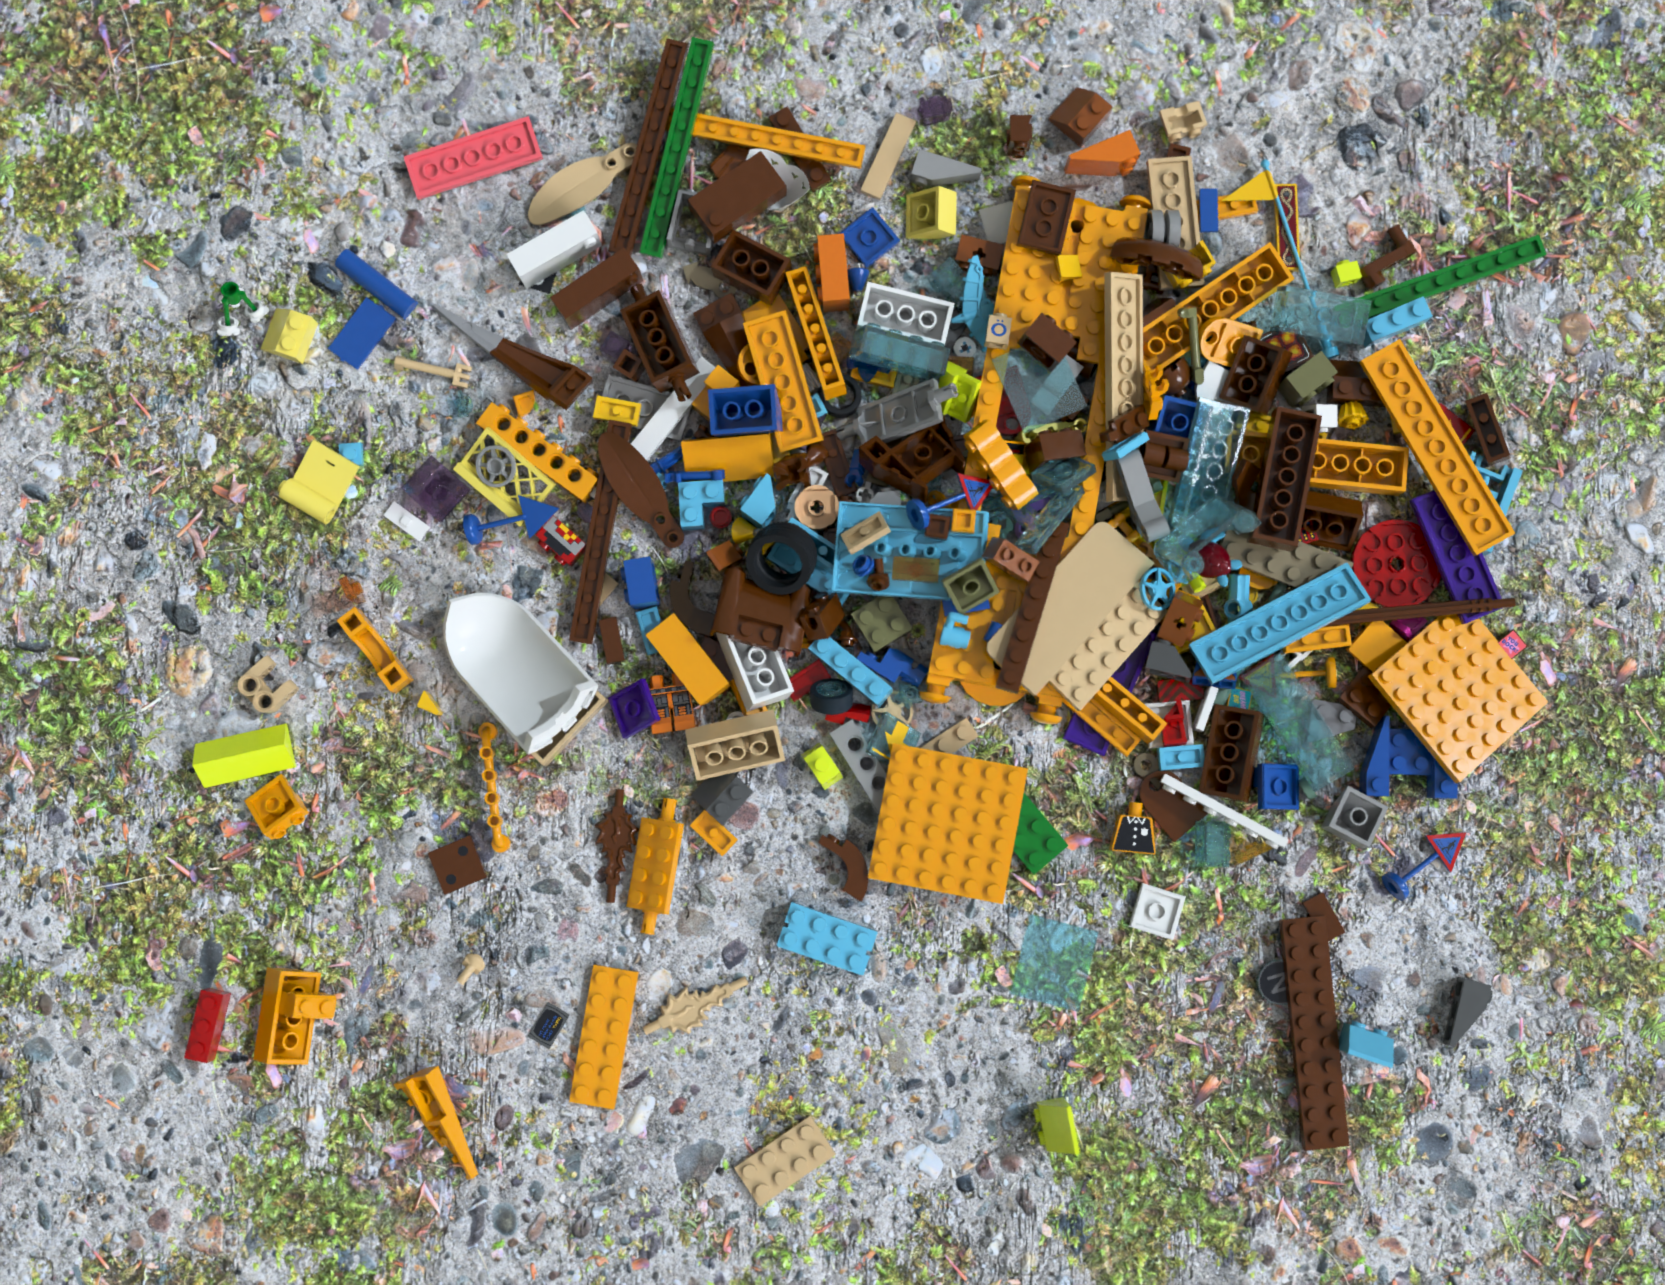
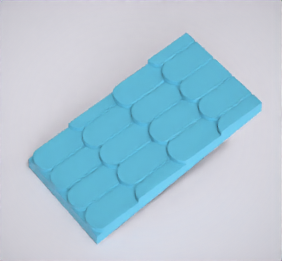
M839 501L831 591L951 601L942 587L941 580L983 555L987 545L989 513L987 511H976L974 534L951 532L953 509L939 508L929 512L930 514L951 517L946 541L924 537L925 529L917 530L910 523L906 506ZM880 511L891 532L852 555L840 534ZM860 555L870 556L873 560L875 558H883L884 573L889 575V587L881 591H876L869 587L867 578L870 574H875L874 566L870 574L858 577L852 568L854 560Z

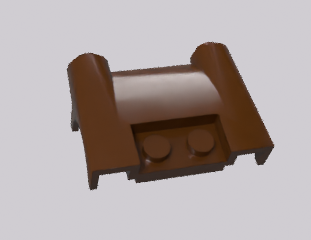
M731 566L729 569H725L722 583L716 596L718 602L710 635L713 636L717 632L729 635L728 638L735 642L774 652H781L784 649L795 652L794 657H798L801 653L805 632L800 616L810 604L812 591L808 589L807 585H804L798 591L791 594H772L761 589L753 580L747 579L742 568Z

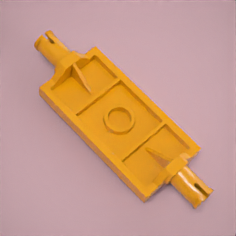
M663 798L660 818L658 817V820L641 817L626 907L640 909L644 912L640 933L654 935L657 915H669L684 824L675 823L676 820H673L677 802L675 799Z

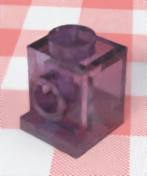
M939 95L932 96L927 101L924 100V97L919 98L918 106L924 126L949 120L950 112L953 111L950 98L947 99L946 96L940 97Z

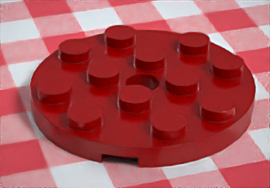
M1394 519L1374 525L1361 535L1352 552L1353 572L1370 596L1371 602L1381 607L1419 604L1427 599L1437 587L1441 578L1420 526L1410 521ZM1394 558L1399 559L1402 563V567L1398 571L1390 565Z

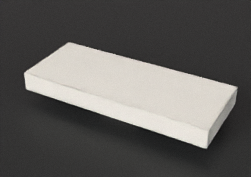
M395 501L384 514L386 518L418 541H421L430 529L428 525Z

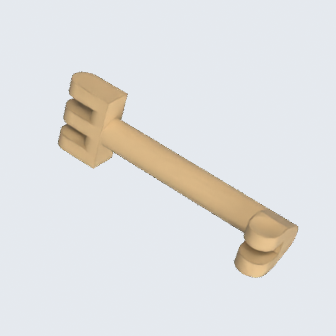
M398 355L394 361L395 370L403 371L404 368L448 377L453 379L452 386L463 389L468 388V384L460 382V379H470V375L462 373V370L471 372V366L456 363V368L453 370L409 360Z

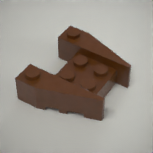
M944 416L943 422L917 431L892 449L877 435L859 446V463L873 477L915 499H919L923 503L928 501V486L926 485L928 482L950 467L956 473L964 474L965 472L964 456L960 448L957 447L953 434L945 423Z

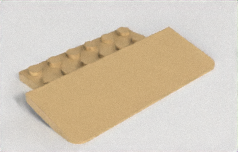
M1106 522L1094 524L1057 565L1021 686L1033 696H1036L1049 683L1077 711H1081L1168 612L1166 609L1152 610L1143 603L1139 591L1140 583L1138 581L1153 566L1154 562ZM1145 589L1146 596L1150 602L1151 596ZM1157 600L1154 603V606H1162ZM1019 608L992 636L986 645L988 655L1000 667L1003 664Z

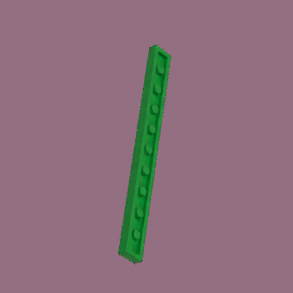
M695 37L691 39L640 247V254L660 259L663 257L714 49L713 41Z
M1536 235L1333 306L1332 312L1339 329L1378 316L1423 296L1426 299L1545 257L1547 253L1540 236Z

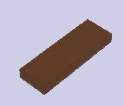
M836 429L822 433L824 440L817 443L826 447L829 451V455L824 459V463L836 497L839 498V496L856 493L855 481H853L851 487H848L845 483V477L850 473V467L841 441L837 437Z

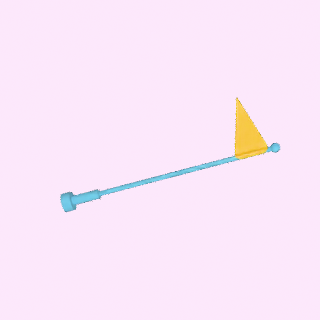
M1267 159L1261 161V167L1265 171L1222 201L1275 200L1317 322L1316 329L1323 347L1322 352L1328 360L1340 355L1337 346L1332 347L1325 324L1321 323L1269 170L1270 163Z

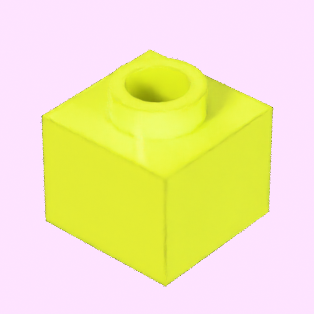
M1340 261L1336 263V266L1331 271L1335 288L1356 284L1362 278L1358 261Z

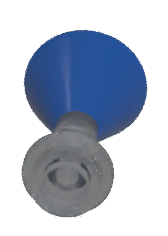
M853 263L847 266L848 283L853 290L854 305L850 307V310H852V314L860 315L863 302L862 290L870 271L865 269V264Z

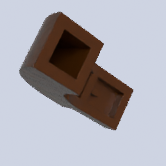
M828 834L827 837L822 835L818 843L840 856L847 866L848 877L842 890L862 902L868 887V870L861 852L847 839L843 846L838 845L840 840L831 834Z

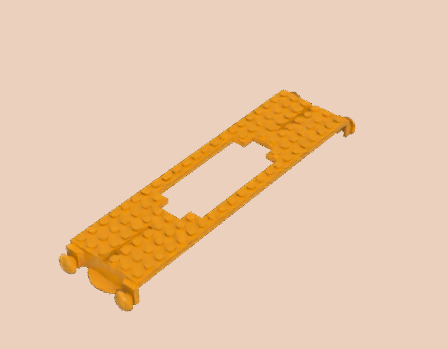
M1020 175L1011 181V185L1015 187L993 311V315L994 313H1003L1007 317L1012 318L1009 343L1006 350L987 347L981 377L982 383L979 389L972 429L983 420H990L996 427L1009 351L1014 349L1027 352L1017 342L1041 313L1045 316L1050 315L1055 319L1056 325L1059 328L1069 331L1074 338L1079 339L1076 361L1097 364L1084 440L1087 455L1080 463L1068 537L1065 538L1058 561L1059 564L1094 525L1105 462L1102 453L1106 451V442L1101 443L1099 434L1106 430L1104 273L1137 274L1139 265L1120 264L1110 257L1113 244L1117 239L1122 237H1144L1147 211L1151 209V203L1147 198L1140 195H1126L1119 201L1124 210L1119 211L1099 207L1095 203L1081 198H1074L1061 255H1078L1082 278L1060 281L1056 265L1057 255L1017 246L1032 180L1040 181L1030 175ZM968 451L964 475L987 479L988 472H983L976 462L978 460L976 454ZM965 498L959 500L958 509H969ZM982 504L979 506L977 511H981ZM988 523L986 547L992 537L999 538L1001 525ZM1027 553L1033 558H1035L1036 554ZM987 560L985 561L1000 593L988 599L990 609L963 614L969 616L967 625L958 622L954 623V626L971 631L967 649H957L939 644L943 625L947 618L944 616L941 600L929 671L925 682L927 689L926 692L919 691V696L923 700L933 704L949 702L951 697L945 696L944 693L945 688H948L949 683L952 681H959L965 693L975 701L989 706L1009 705L1017 702L1025 694L1032 695L1023 686H1020L1018 694L996 688L1000 670L994 668V660L988 655L986 650L987 642L983 640L992 621L1003 625L1020 607L1028 581L1017 580ZM1047 683L1034 696L1038 707L1037 712H1030V716L1039 723L1057 724L1063 719L1062 717L1055 716L1056 709L1062 705L1063 696Z

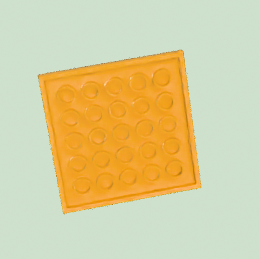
M1458 614L1437 616L1368 676L1455 784L1461 782L1548 703L1516 662L1503 650L1497 639L1479 618L1462 625Z
M893 743L868 878L1003 904L1028 768Z

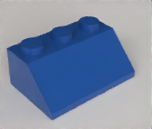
M775 384L708 390L711 435L719 437L783 432L782 410Z

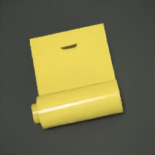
M313 439L294 477L287 481L283 480L279 485V497L318 521L328 524L334 517L360 466Z

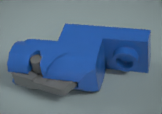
M889 648L880 663L877 662L878 657L869 651H866V653L860 652L856 658L871 671L893 685L897 678L901 677L902 681L918 688L929 671L928 666L908 648L901 651Z

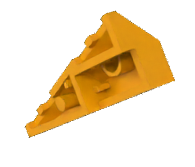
M439 1066L424 1068L396 1082L394 1087L396 1090H403L409 1098L407 1104L410 1107L414 1105L422 1117L420 1120L441 1147L446 1146L453 1154L451 1160L454 1164L458 1162L461 1164L466 1173L465 1178L472 1180L477 1176V1169Z

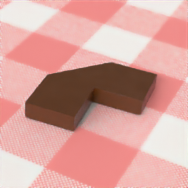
M1242 458L1231 478L1232 487L1235 488L1234 508L1247 517L1252 518L1256 493L1250 489L1261 469Z

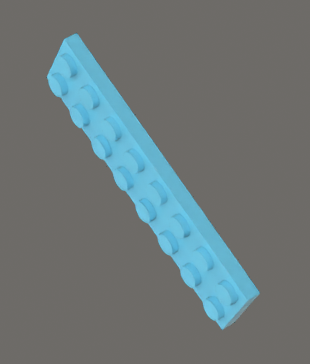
M1345 563L1190 643L1188 647L1212 685L1370 603L1371 598L1349 564Z

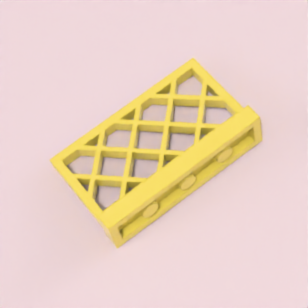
M486 427L463 460L458 462L453 468L455 472L509 518L523 514L518 495L524 497L531 496L533 500L543 502L556 485L490 427ZM488 435L494 439L495 445L507 448L514 455L516 473L511 482H515L516 495L506 493L505 486L490 487L483 483L477 475L476 466L470 462L474 454L480 453L485 448L484 440ZM495 449L497 456L501 458V450ZM486 453L482 457V463H487ZM518 465H524L528 468L529 478L519 479ZM481 466V469H483L482 474L489 481L487 468ZM500 474L499 481H494L493 483H503L506 480H504V476ZM541 479L548 485L542 493H536L534 480ZM519 481H530L531 494H521ZM524 520L515 522L520 527L525 526Z

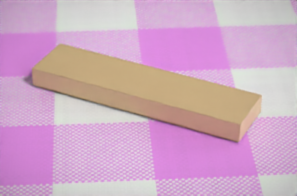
M896 112L861 187V193L879 201L881 200L915 127V120Z

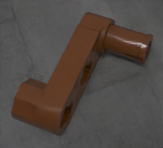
M1400 224L1386 231L1396 246L1395 250L1360 269L1361 280L1367 291L1378 287L1386 281L1381 272L1417 252L1412 241L1407 239Z

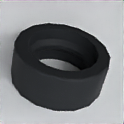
M842 374L845 384L852 389L854 394L852 403L846 408L838 409L833 407L828 400L825 401L822 388L820 389V398L830 416L847 418L853 415L860 406L862 399L861 388L858 382L849 375Z

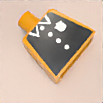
M1129 802L1128 815H1117L1109 850L1155 854L1153 820L1151 817H1142L1143 803Z

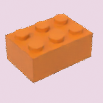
M844 233L818 235L817 243H813L814 263H819V265H815L816 285L821 284V286L817 287L819 306H823V313L849 311L850 295Z

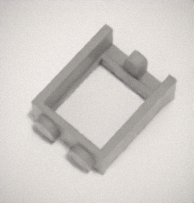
M692 189L678 190L667 235L668 248L711 257L713 242L709 236L707 243L694 241L691 238L676 237L683 207H689L688 199L697 194Z

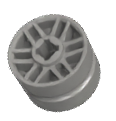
M1149 210L1146 220L1145 239L1161 241L1179 247L1181 237L1179 210H1166L1164 215L1162 210Z

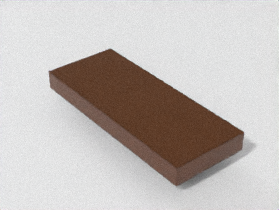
M617 617L599 620L607 664L625 661Z

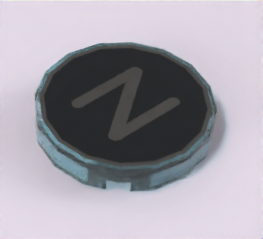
M1282 959L1270 960L1263 964L1256 977V987L1260 996L1275 1005H1287Z

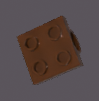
M1144 429V432L1148 434L1149 440L1140 445L1139 452L1148 477L1179 483L1181 473L1186 470L1189 462V451L1187 448L1190 439Z

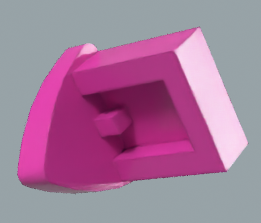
M1424 617L1392 620L1389 625L1400 637L1408 642L1428 621Z

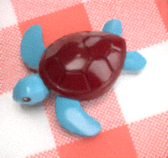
M1220 529L1210 531L1198 543L1187 538L1180 540L1181 549L1186 554H1189V558L1179 567L1178 576L1183 584L1188 583L1189 577L1194 570L1202 577H1217L1220 586L1226 587L1228 584L1226 575L1231 570H1238L1243 566L1240 560H1230V556L1225 548L1216 543L1225 537V531Z

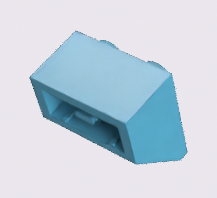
M766 474L764 478L760 476L753 485L755 489L752 494H747L740 502L742 517L760 530L768 526L776 516L773 488L769 474Z

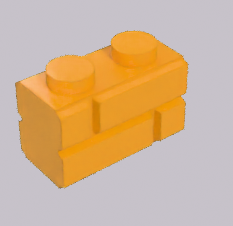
M283 991L279 1014L290 1018L333 1019L337 998L335 995L324 992Z

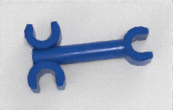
M725 469L685 472V470L669 471V473L664 474L665 483L725 479Z

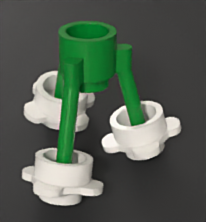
M225 282L221 287L222 295L218 298L219 302L223 304L224 316L216 322V325L219 327L217 334L220 336H231L240 333V329L237 328L239 321L229 316L228 305L238 308L241 299L246 302L244 315L250 317L252 323L259 322L268 314L269 308L263 306L261 300L250 301L245 291L239 288L235 282Z

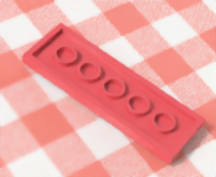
M529 116L404 156L418 200L543 159Z

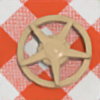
M893 690L891 693L897 694L906 700L900 704L892 702L890 695L887 698L888 704L884 708L875 709L876 705L872 704V719L880 729L886 732H893L894 730L888 728L891 720L899 719L906 726L912 720L913 705L910 699L902 692ZM908 703L910 715L906 721L901 716V708ZM875 712L883 713L887 718L885 727L877 721Z

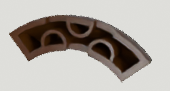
M1122 237L1117 239L1111 250L1110 257L1120 264L1148 267L1152 263L1163 267V271L1174 274L1181 279H1202L1203 277L1201 260L1191 252L1169 243L1145 238Z

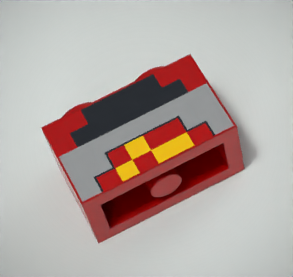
M554 515L535 534L540 539L537 543L546 551L549 549L556 553L554 558L563 566L567 563L572 567L585 553L586 543Z

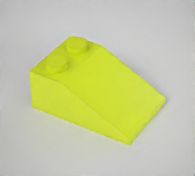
M1063 1097L1036 1102L1037 1108H1034L1033 1111L1036 1123L1040 1122L1041 1131L1038 1132L1040 1146L1044 1145V1148L1050 1152L1080 1154L1071 1105Z

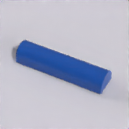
M345 249L336 259V268L404 320L407 319L419 304L350 249Z

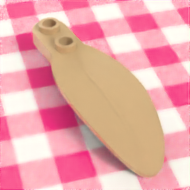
M626 143L605 156L580 160L554 174L534 196L528 211L529 221L534 225L548 224L580 209L594 200L609 187L615 177L631 169L637 145ZM633 151L634 154L628 155L627 152ZM609 162L616 163L614 166L608 165Z

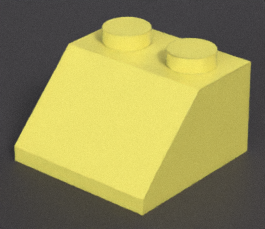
M936 186L906 195V238L943 239L956 235L957 192Z
M276 308L261 350L303 364L318 323L311 316L291 309Z

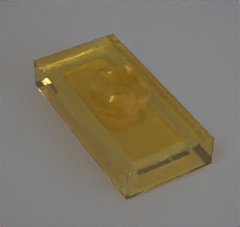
M1255 841L1246 845V851L1233 856L1231 860L1234 866H1238L1274 848L1265 844V842L1258 844Z

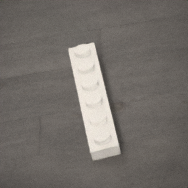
M1164 774L1160 780V783L1164 784L1162 787L1164 790L1175 794L1176 791L1184 795L1183 800L1192 805H1195L1197 802L1205 806L1203 810L1213 816H1216L1217 813L1224 816V822L1233 827H1236L1238 824L1246 828L1244 831L1246 834L1257 838L1258 835L1265 838V844L1274 849H1278V847L1285 848L1289 839L1167 774Z

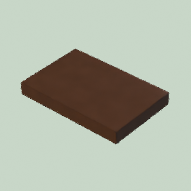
M1032 180L1017 246L1057 256L1061 255L1076 190Z

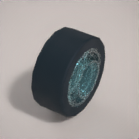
M834 678L822 679L815 682L810 688V705L816 712L835 715L847 712L852 707L853 688L851 684L844 680Z

